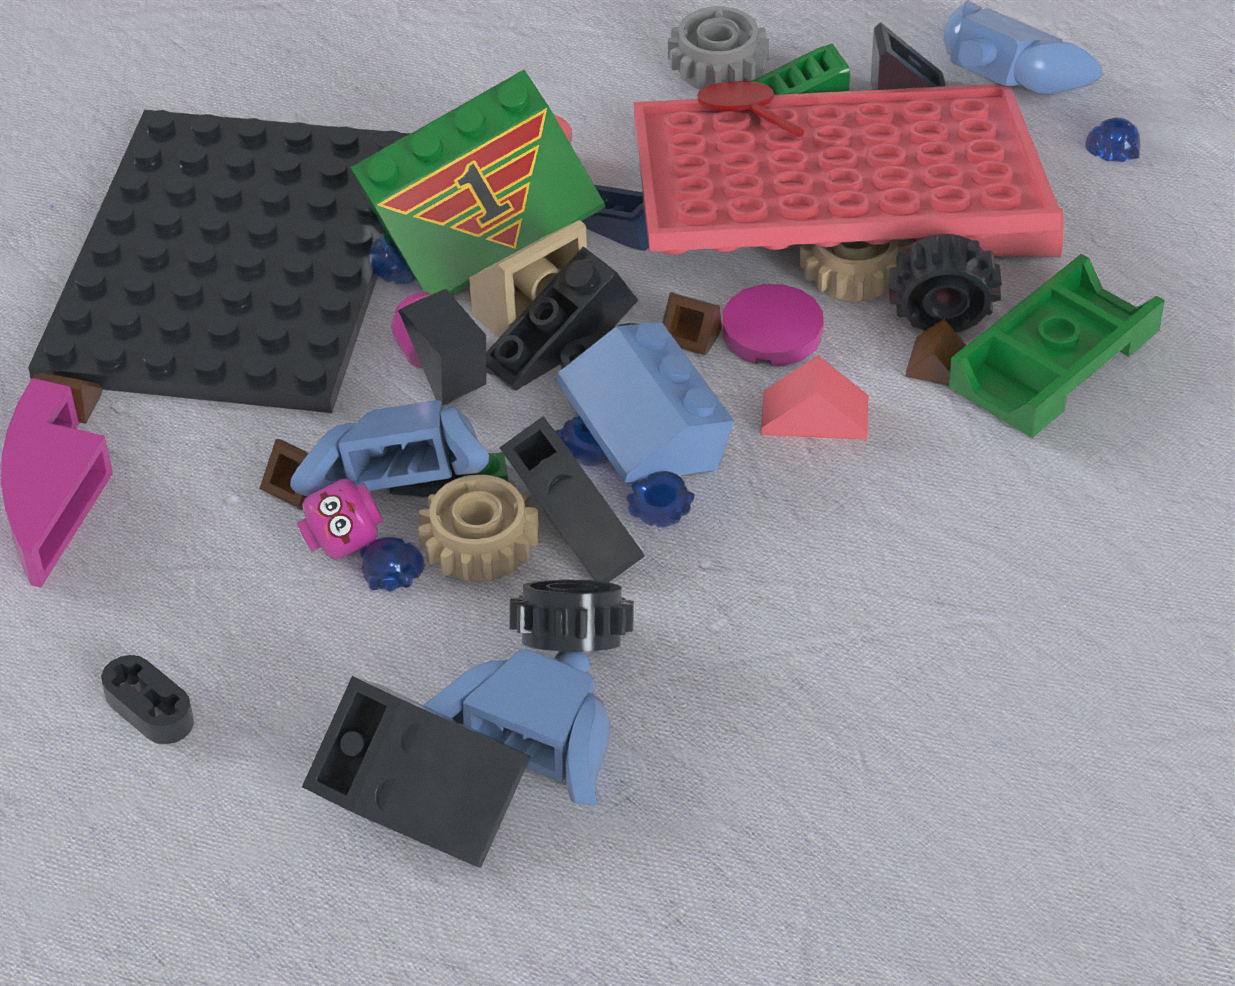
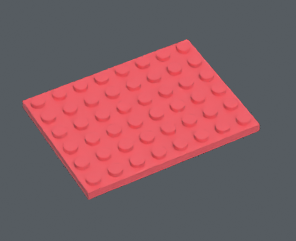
M985 84L773 95V100L770 103L761 106L801 127L804 130L802 137H797L752 113L750 109L741 111L715 110L702 106L698 99L633 102L649 252L660 251L668 255H678L688 250L712 249L717 252H731L739 247L756 246L779 250L795 244H815L820 247H833L841 242L854 241L885 244L893 239L915 238L921 240L939 234H954L967 236L972 239H986L993 236V234L1017 233L1022 236L1033 237L1039 236L1044 232L1060 231L1061 211L1011 86Z

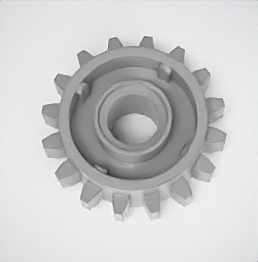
M712 6L698 9L683 18L679 27H673L671 29V38H668V59H670L671 70H679L680 79L685 80L689 85L700 90L721 82H750L754 80L757 71L765 70L766 60H768L769 39H766V29L764 27L758 28L756 20L747 13L731 7Z

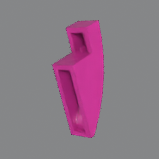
M35 378L31 379L18 401L7 429L1 459V487L6 515L25 575L32 586L42 587L111 478L113 470L105 436L76 429L79 422L70 386Z

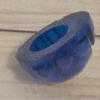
M1113 117L1101 121L1100 126L1096 125L1086 137L1085 147L1089 153L1099 156L1105 161L1125 162L1126 160L1138 159L1140 157V134L1137 126L1128 119Z
M384 233L380 235L369 250L368 260L371 268L379 278L388 283L394 281L395 284L401 285L414 282L415 278L404 262L391 238Z
M580 416L573 417L572 420H568L564 424L562 429L555 431L580 465L598 466L609 462L604 451Z
M661 471L648 475L647 479L633 483V493L628 494L626 497L630 504L628 512L631 516L641 519L645 524L652 527L656 525L658 528H664L679 523L682 516L689 514L691 510L690 504L694 501L695 495L687 491L685 482L680 476L669 471Z
M382 537L376 539L360 551V556L363 560L362 573L367 583H369L371 590L386 589L391 592L401 587L408 588L412 585L414 578H419L425 567L424 557L420 550L410 542L405 543L403 538Z

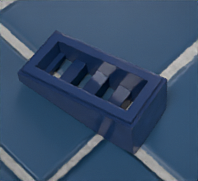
M594 185L604 201L605 208L581 221L586 225V229L624 246L641 251L647 250L649 244L643 193Z

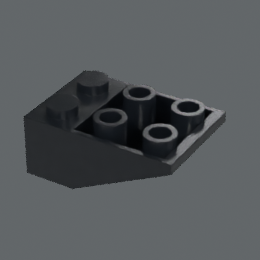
M352 676L302 788L352 813L481 868L531 756L387 687Z

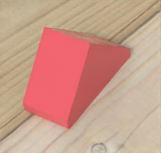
M817 355L764 390L761 435L867 440L869 395Z

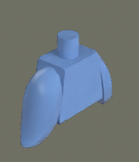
M970 0L966 1L951 14L944 28L943 41L947 53L951 55L950 61L953 64L1002 85H1023L1036 93L1053 94L1098 81L1102 76V68L1097 60L1082 48L1062 42L1063 39L992 9H982V7Z
M433 400L382 408L367 412L357 423L341 424L329 430L291 477L290 486L296 493L309 496L344 478L350 479L356 486L365 483L369 491L442 480L452 477V468L456 475L480 472L487 465L489 454L478 441L469 418L456 407L443 409L441 401Z
M528 649L519 650L508 661L494 660L478 664L423 704L530 755L531 758L526 768L559 782H563L566 778L568 793L573 803L596 806V783L609 740L610 721L604 703L594 695V678L587 673L590 662L583 652L559 651L554 659H551Z

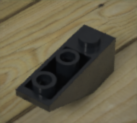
M583 246L486 352V366L517 391L560 365L561 351L566 344L616 326L637 303L638 299L614 269Z
M544 416L499 447L594 581L610 582L645 557L635 540Z

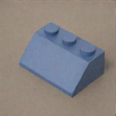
M644 322L635 325L616 326L558 372L556 383L624 483L718 470L734 420L662 322Z

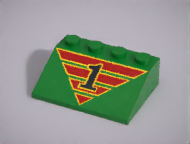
M524 69L351 167L366 200L423 292L430 294L447 289L453 295L469 286V277L540 238L576 221H582L605 208L604 201L554 114Z

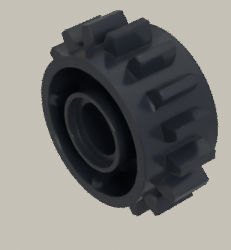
M954 234L929 236L912 243L904 254L899 253L896 256L897 267L889 268L890 304L896 305V312L899 318L906 317L912 327H917L923 331H926L942 319H945L956 333L967 330L977 325L986 315H991L993 313L992 302L1001 300L1000 286L1002 285L1000 264L994 263V253L991 250L984 252L977 240L972 241L966 237Z
M571 579L528 582L523 585V595H520L519 598L510 599L509 629L522 633V644L535 649L565 652L614 649L620 646L621 635H625V632L634 631V601L625 600L622 597V587L609 582Z

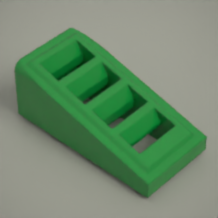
M828 44L810 51L750 82L767 85L777 95L849 91L850 69L835 46Z

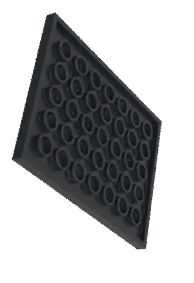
M144 110L28 366L30 378H34V374L44 373L100 384V387H103L102 390L332 413L390 242V237L366 200L351 167L411 133H401L392 130L356 129L347 126L311 125L302 122L266 121L256 118L221 117L211 114L176 113L165 110Z

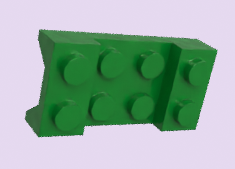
M1080 254L951 358L949 388L1033 438L1065 411L1066 398L1070 392L1118 352L1129 357L1160 331L1165 300L1154 296L1137 307L1103 289L1090 258Z

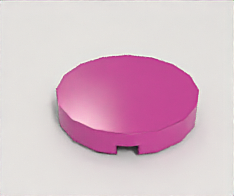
M761 284L750 287L733 296L723 310V339L730 351L748 362L757 364L758 358L770 360V366H785L802 361L815 352L821 342L824 328L823 310L815 298L798 288L783 284Z

